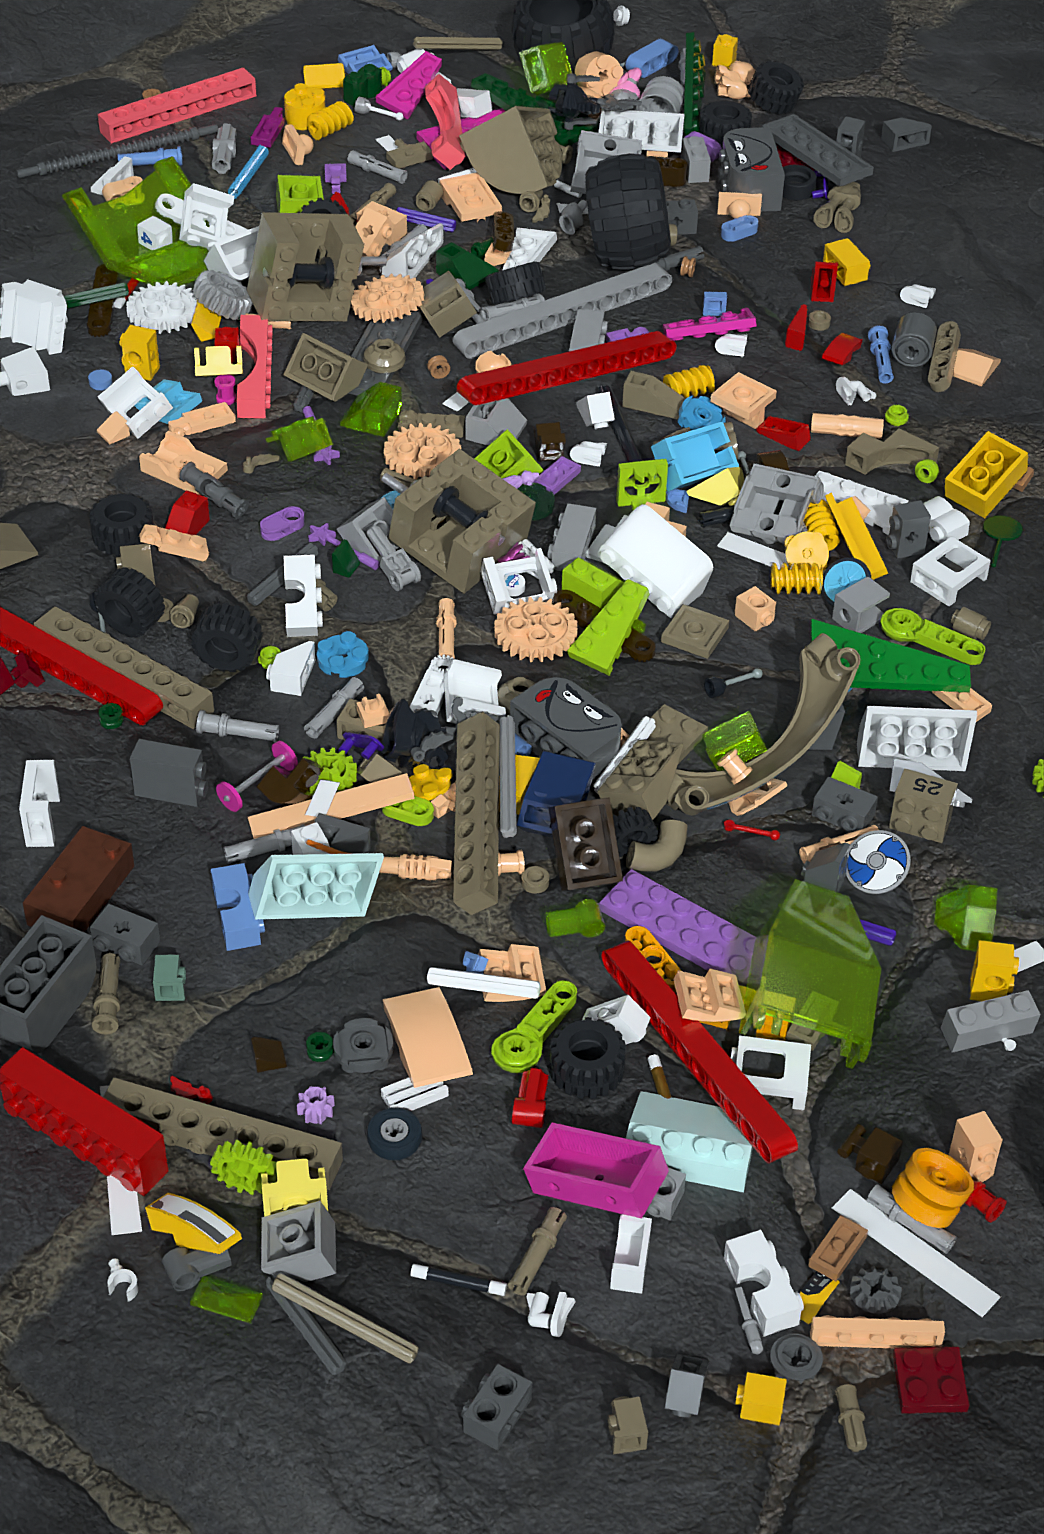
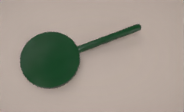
M992 516L986 519L983 524L985 533L997 539L991 563L992 568L996 567L1002 540L1017 539L1023 531L1022 525L1017 520L1008 516Z

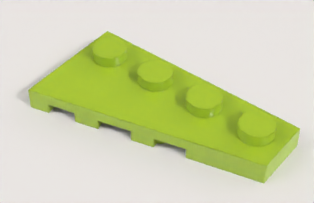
M627 579L567 650L569 657L610 676L613 670L612 664L615 658H619L622 652L621 646L625 638L629 637L632 631L631 626L634 620L638 619L650 595L648 588Z

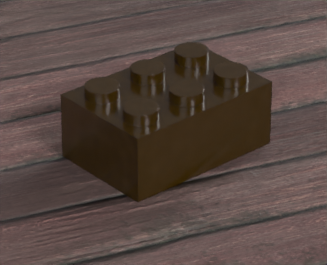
M610 797L548 808L562 891L623 881Z

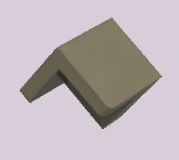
M376 751L369 760L364 759L357 768V772L370 783L402 774L395 765L384 759Z

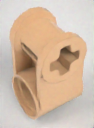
M138 176L110 182L102 189L103 197L113 210L139 205L146 200L145 194L142 192L143 180Z

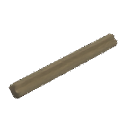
M415 37L413 46L416 49L500 50L503 44L500 38Z
M280 1273L275 1278L272 1285L274 1292L408 1364H411L416 1358L419 1347L283 1273Z

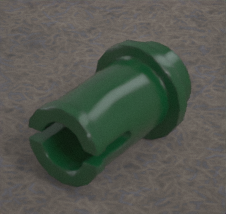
M493 237L483 242H475L471 247V253L483 259L491 243H493Z

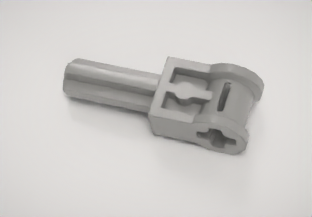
M374 525L367 530V536L382 556L380 567L388 577L394 590L400 591L403 589V586L411 582H420L421 574L419 568L411 561L403 548L396 551L380 527Z

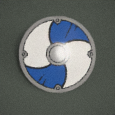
M884 830L867 832L859 836L850 845L846 876L851 884L862 892L869 894L889 892L900 885L909 872L911 863L909 849L905 842L892 832Z

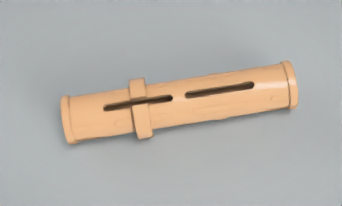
M443 598L438 603L439 615L436 619V624L439 628L438 655L441 657L442 655H445V657L449 655L450 658L453 657L455 659L454 628L457 624V619L454 616L455 603L450 598Z
M871 825L870 827L832 839L829 837L823 838L819 843L801 847L799 849L800 858L804 864L806 861L811 862L817 851L842 843L852 844L859 836L879 829L876 825Z

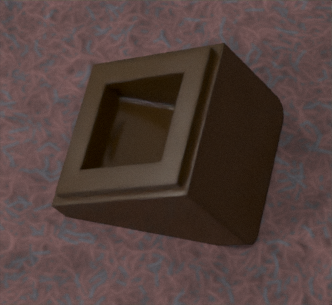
M251 1037L257 1073L287 1067L281 1041Z

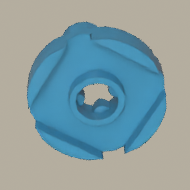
M693 396L687 397L679 409V425L683 428L689 427L691 431L722 421L725 423L726 421L725 417L723 418L721 415V407L710 402L711 399L705 396H700L698 399H692Z
M351 631L321 640L317 646L318 666L328 675H331V672L338 673L339 677L342 678L355 676L366 668L365 664L369 660V650L366 643L357 638L356 634Z

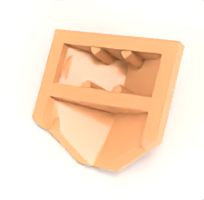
M958 348L953 376L982 387L1000 364L1001 359L974 349Z
M772 779L756 790L729 802L731 812L739 816L759 807L786 788V781Z

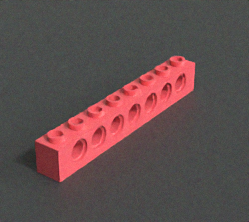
M243 67L99 113L100 133L110 143H114L256 97L255 78Z

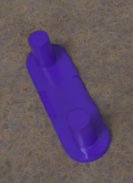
M813 170L816 174V177L823 176L818 171ZM823 176L824 189L812 191L813 199L825 196L826 200H829L828 178Z
M344 732L343 737L345 741L337 751L341 752L344 750L346 755L352 746L365 748L361 755L369 760L376 750L382 751L384 746L372 736Z

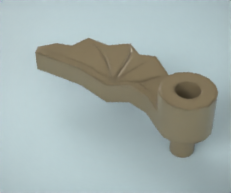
M544 195L541 198V207L538 208L536 215L533 217V223L543 221L544 218L548 217L550 213V199L548 195Z
M260 454L254 456L252 460L251 457H246V461L243 463V472L253 473L255 466L279 461V456Z

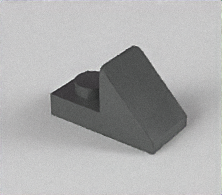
M321 813L316 817L315 823L317 822L328 843L331 844V848L352 854L364 853L371 848L370 828Z

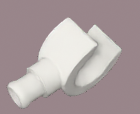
M118 1259L110 1260L111 1275L107 1282L109 1294H112L117 1284L128 1282L131 1284L126 1292L129 1302L138 1293L136 1275L131 1270L123 1269Z

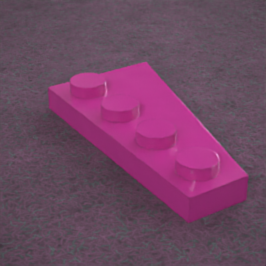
M425 51L376 96V103L395 113L401 112L404 118L408 120L423 97L425 86L435 78L440 70L442 59Z
M743 308L740 314L728 311L723 312L720 318L707 315L702 316L698 319L699 322L695 323L693 319L663 324L664 335L673 341L682 340L683 336L690 335L695 338L704 337L706 333L712 332L722 335L727 334L728 330L735 329L739 332L749 331L750 327H756V317L749 308Z

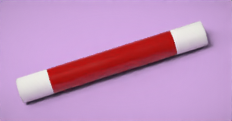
M143 264L139 266L127 283L129 295L117 298L114 302L115 308H122L147 272V266Z

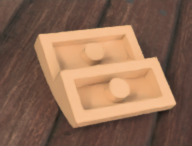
M511 944L508 952L487 949L479 950L478 955L489 959L483 974L538 981L541 987L539 997L546 993L538 947ZM483 992L484 1001L507 1002L531 999L528 997Z
M709 969L705 977L679 970L673 980L682 1018L720 1022L745 1017L746 1011L736 975L714 969Z

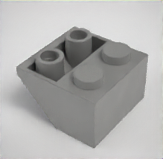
M508 398L481 405H473L466 416V440L489 446L507 429L518 439L527 424V419Z

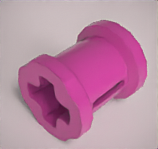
M219 375L215 378L214 384L218 391L216 394L217 403L225 402L227 405H232L236 402V393L234 392L236 381L232 375Z

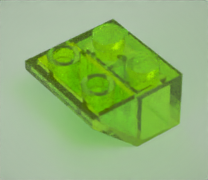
M563 42L538 45L519 52L531 93L535 95L551 91L556 83L567 85V74L572 73Z
M378 382L365 390L355 399L341 420L340 426L384 437L402 410L401 387Z

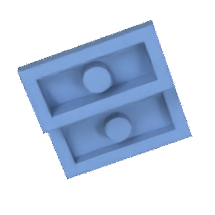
M374 45L338 55V62L343 64L344 70L348 74L358 72L366 64H373L378 68L385 67L389 71L393 69L385 54H379Z

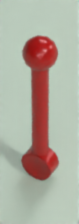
M726 820L724 822V829L726 831L734 829L768 836L774 841L780 838V832L777 830L766 831L738 825L733 820Z

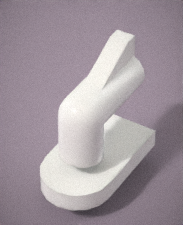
M914 284L904 287L900 292V297L906 303L927 308L929 298H933L936 289Z
M725 334L716 340L715 348L721 354L744 357L748 335Z
M839 377L836 381L837 392L847 405H852L856 393L863 401L876 398V393L866 388L861 381H849L846 377Z
M583 441L580 445H575L571 449L570 457L577 463L600 466L601 455H604L607 443Z
M537 1292L536 1294L527 1293L526 1298L530 1309L528 1323L533 1327L550 1328L552 1336L560 1337L568 1313L575 1304V1299L567 1298L566 1292H559L552 1315L545 1313L549 1300L548 1295L542 1292Z

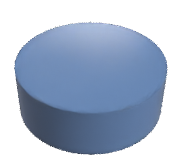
M95 370L88 376L89 386L92 389L106 390L112 385V375L107 370Z

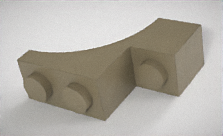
M900 428L884 442L866 433H862L848 446L845 465L860 473L867 474L877 467L889 464L917 465L923 459H930L937 463L939 447Z

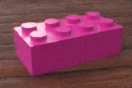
M551 1123L523 1168L531 1189L535 1194L641 1219L669 1172L661 1147L658 1145L557 1123Z

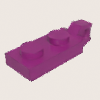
M275 107L270 115H263L251 136V145L272 147L284 126L283 108Z

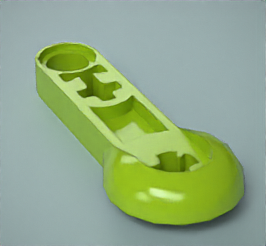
M893 608L887 610L881 618L883 632L895 641L916 642L969 665H978L983 660L986 649L981 642L929 620H923L911 610ZM967 650H974L979 654L971 655L967 652Z
M569 981L554 983L518 1024L517 1028L501 1034L494 1040L491 1046L492 1057L500 1068L510 1073H523L537 1065L542 1054L543 1042L576 1003V986ZM558 992H568L571 997L562 999L556 994ZM511 1049H513L514 1051H516V1049H521L522 1051L520 1052L519 1050H517V1052L511 1051Z

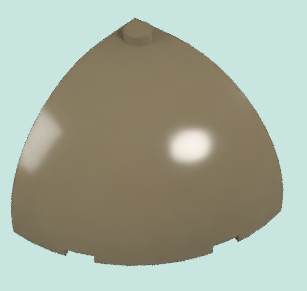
M515 106L459 135L461 148L467 154L476 172L486 182L499 190L515 194H523L526 191H541L556 184V179L561 175V147L555 141L554 135L557 134V130L550 109Z

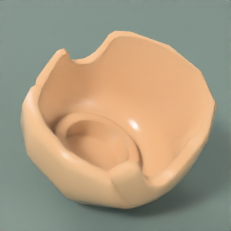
M487 351L478 357L475 362V369L477 373L510 366L512 363L503 353L496 355L492 351Z

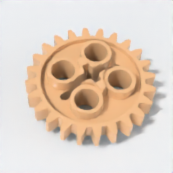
M390 274L389 277L381 275V279L373 277L372 282L365 281V286L359 285V290H354L351 304L355 315H359L360 319L365 317V321L373 319L375 323L382 319V323H384L387 319L394 321L395 317L403 319L404 314L411 315L410 311H417V306L422 305V301H424L423 286L420 281H416L415 277L410 279V275L402 277V274L396 277L393 274Z
M419 423L418 427L410 424V429L401 427V432L393 431V436H388V441L384 442L385 464L389 465L390 470L396 469L397 473H404L408 477L411 475L415 480L418 477H428L432 469L455 451L461 449L460 440L455 439L454 433L449 434V429L441 431L440 425L432 428L431 423L427 427H423L422 423Z
M529 597L528 602H524L520 598L518 605L510 602L509 608L503 607L502 613L497 614L494 627L495 638H497V644L502 645L503 651L510 650L511 657L519 654V660L529 657L530 662H533L534 658H538L540 662H543L544 657H548L552 661L554 654L562 657L563 650L567 651L570 645L575 642V638H577V620H574V613L569 614L568 607L561 609V602L553 605L552 599L543 602L542 597H539L537 601H533L532 597Z

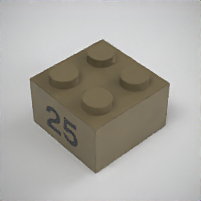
M904 768L895 791L889 828L942 843L951 821L958 783Z

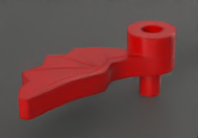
M174 1076L170 1077L171 1090L177 1096L187 1099L198 1097L200 1102L205 1104L212 1102L213 1097L208 1088L204 1086L194 1088L191 1083L181 1081Z

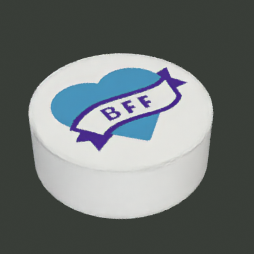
M513 574L504 577L510 596H519L525 591V579L522 575Z

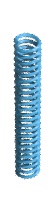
M259 145L228 189V194L233 195L234 199L240 196L269 154L266 147Z

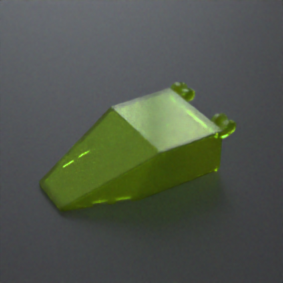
M797 879L794 880L755 940L744 1000L746 1015L741 1019L740 1034L746 1035L752 1023L753 1028L760 1030L764 1025L765 1015L773 1017L771 1025L772 1034H779L782 1021L784 1020L841 1038L840 1055L847 1057L846 1067L853 1069L857 1061L864 1062L872 1045L881 966L849 896Z

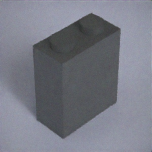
M138 739L130 756L135 796L198 807L201 798L205 797L208 791V781H205L206 762H203L202 750Z

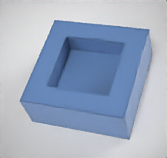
M704 292L703 316H721L723 312H726L727 293Z

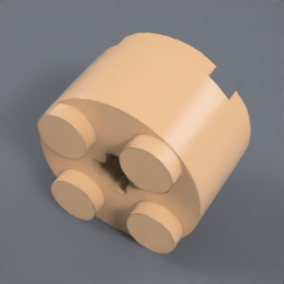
M598 51L588 53L578 60L575 74L576 76H598L600 81L577 82V84L597 92L600 96H605L618 86L617 83L623 75V68L610 55Z

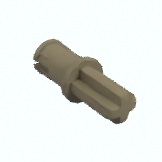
M850 1384L841 1385L835 1391L840 1410L838 1422L843 1425L847 1447L852 1452H859L867 1447L863 1427L865 1415L859 1408L856 1387Z

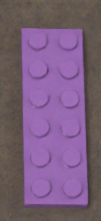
M632 869L623 877V881L618 882L599 903V911L630 928L634 926L645 927L660 945L707 971L714 969L736 975L740 986L745 987L773 954L774 946Z

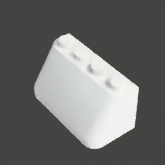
M259 226L215 242L204 259L208 270L220 271L224 275L228 274L229 277L238 282L249 280Z
M644 504L638 506L603 543L597 555L624 580L629 579L647 587L650 593L648 599L671 619L683 604L688 606L703 594L713 571L711 559L652 508Z

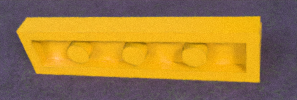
M832 493L825 495L831 513L852 557L861 560L867 565L872 580L888 574L853 498L850 497L836 503Z

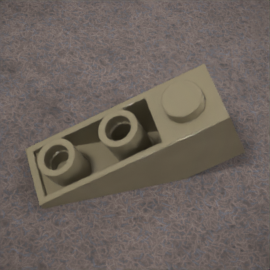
M630 371L624 383L622 407L678 420L679 409L686 398L652 375Z

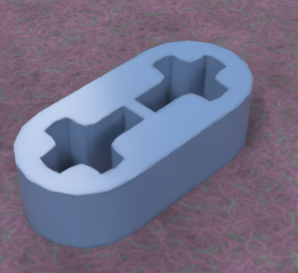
M745 215L723 223L721 238L725 241L733 242L754 235L758 231V219L751 215Z

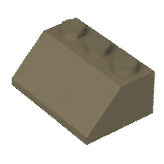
M302 333L284 376L336 402L359 386L368 364L319 339Z

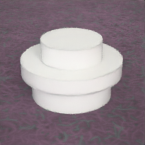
M618 6L613 13L617 26H623L629 21L630 12L624 6Z

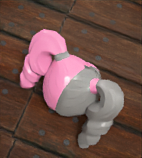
M637 67L627 71L619 79L618 86L609 94H614V98L617 100L634 99L639 101L641 95L636 84L639 82L642 71ZM634 106L633 109L627 110L636 111V106ZM601 114L597 118L598 122H600Z

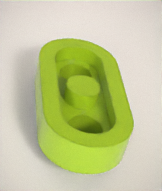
M414 796L415 799L382 807L381 809L387 817L415 826H425L431 823L434 818V807L430 801Z

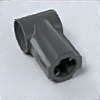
M179 1247L169 1251L162 1258L163 1266L176 1291L188 1290L194 1287L201 1277L232 1266L228 1249L221 1254L196 1249L188 1251L187 1248Z

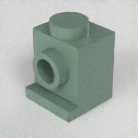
M155 955L153 977L155 1001H185L184 984L186 983V968L180 967L181 959L179 955Z

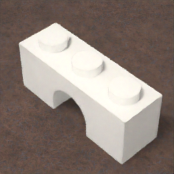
M315 555L284 556L285 589H298L305 594L300 602L285 604L287 637L318 636V627H323L322 611H317V603H322L321 587L316 588V579H321L320 564H315Z
M761 1230L726 1241L724 1261L736 1284L745 1281H757L765 1286V1289L752 1294L750 1308L763 1336L799 1325L801 1311L804 1309L803 1301L800 1294L794 1292L790 1286V1279L786 1268L779 1265L773 1243L770 1240H766Z

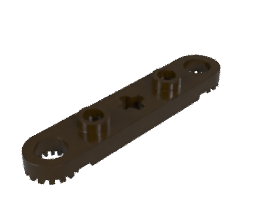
M114 264L98 266L95 272L93 289L118 284L119 273L117 266ZM115 299L90 304L87 327L88 333L91 336L94 335V337L98 336L99 338L101 335L104 337L110 333Z
M571 590L557 591L553 597V605L559 603L562 599L563 601L565 599L568 601L569 599L570 603L561 602V609L568 607L569 614L574 613V620H577V625L584 629L602 610ZM631 627L632 631L629 637L625 638L621 646L622 653L629 654L634 660L638 659V662H641V660L643 662H646V660L650 661L655 656L656 645L654 641ZM642 646H643V648L646 647V649H648V650H647V651H640V650H638V648H639V647L642 648Z

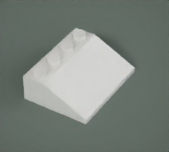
M602 109L599 133L642 140V150L681 152L684 114Z
M867 706L858 733V767L892 768L893 760L901 759L921 762L931 770L966 771L977 711Z

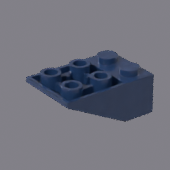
M543 751L523 799L517 826L523 831L553 838L548 808L587 801L596 763Z

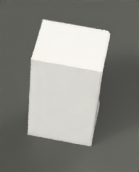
M624 1214L620 1215L610 1289L642 1294L652 1218L642 1217L641 1219Z

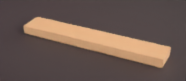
M406 773L337 792L326 815L342 819L415 799L409 777ZM311 800L249 816L248 820L253 838L273 834V831L277 829L283 831L301 826L302 824L307 826L315 823V816L305 815Z

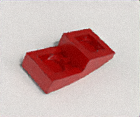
M841 333L829 344L822 358L844 365L851 361L852 353L861 348L863 340Z

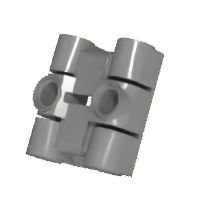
M581 130L577 147L575 173H573L570 192L586 194L585 174L590 166H596L598 161L611 156L628 153L641 154L642 140ZM606 147H611V148H613L614 150L609 151V150H607V149H605V148H606Z
M753 464L749 475L745 478L734 506V514L730 523L731 531L761 538L767 544L784 543L788 536L807 532V526L803 520L809 504H819L823 496L824 485L820 477ZM779 500H783L779 515L774 514ZM772 527L770 530L765 531L766 528Z

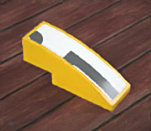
M166 1193L145 1207L151 1230L173 1234L176 1246L221 1254L242 1239L241 1233L216 1213L197 1202L179 1195Z

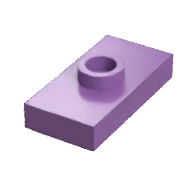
M561 456L534 480L533 487L550 496H554L581 472V465Z

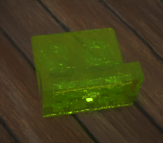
M313 416L271 431L272 436L265 438L267 443L280 439L288 462L333 445L324 419L315 420Z
M749 711L702 735L707 746L705 748L717 771L725 770L723 766L719 767L717 762L734 748L738 750L737 755L743 762L767 751V747Z

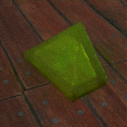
M203 1276L190 1304L251 1323L263 1298V1293Z

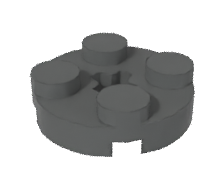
M353 1019L345 1023L344 1029L339 1033L337 1031L334 1035V1056L341 1064L342 1070L347 1073H367L383 1070L388 1066L389 1059L393 1053L392 1034L386 1026L384 1029L374 1019ZM360 1042H366V1045L369 1046L365 1049L358 1048Z

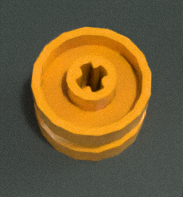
M930 1148L917 1149L906 1163L905 1170L899 1174L892 1186L893 1197L905 1213L916 1221L935 1228L948 1227L960 1212V1206L967 1201L974 1190V1182L969 1172L959 1162L941 1151Z

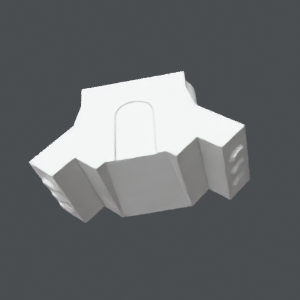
M27 280L23 284L17 282L2 284L0 338L11 337L13 343H23L34 347L35 350L47 349L49 355L61 353L64 330L68 321L66 316L67 304L62 291L31 280Z

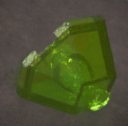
M968 884L936 899L934 924L941 931L946 930L954 938L953 942L960 949L977 951L979 940L992 942L997 888Z

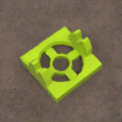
M667 459L618 464L616 499L618 507L631 505L632 509L635 510L638 506L645 505L646 502L654 504L665 502L668 473ZM644 477L648 478L646 483H644ZM638 480L644 484L637 485L635 484V481ZM659 483L652 493L645 494V489L650 484ZM633 486L637 489V495L628 494L625 487Z

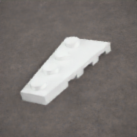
M517 227L513 250L504 264L503 270L533 261L540 263L557 241L556 232Z
M818 471L815 476L820 477L824 485L822 499L827 501L825 495L832 493L836 503L853 496L858 497L871 510L864 519V522L871 526L876 524L882 527V532L889 535L890 531L889 518L892 516L893 506L908 503L909 501L896 495L831 475L830 473Z

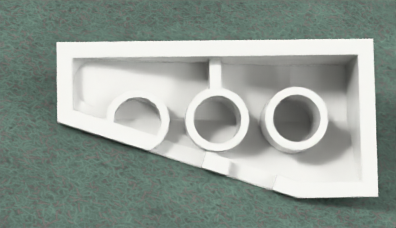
M437 224L393 251L387 257L386 266H380V273L385 277H389L390 274H393L394 277L402 274V277L410 275V279L416 278L443 244V224Z

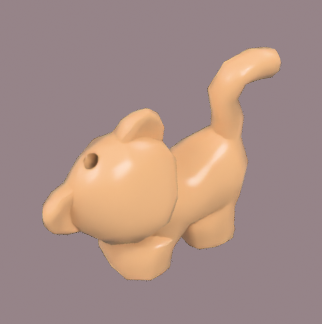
M735 61L729 68L717 65L714 76L715 84L718 85L717 95L736 100L744 97L750 98L747 85L750 84L755 73L752 65L742 61Z

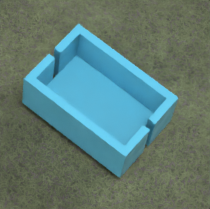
M723 421L665 438L651 446L655 460L667 459V492L707 480L727 468L739 467L732 446L715 454V449L730 442Z

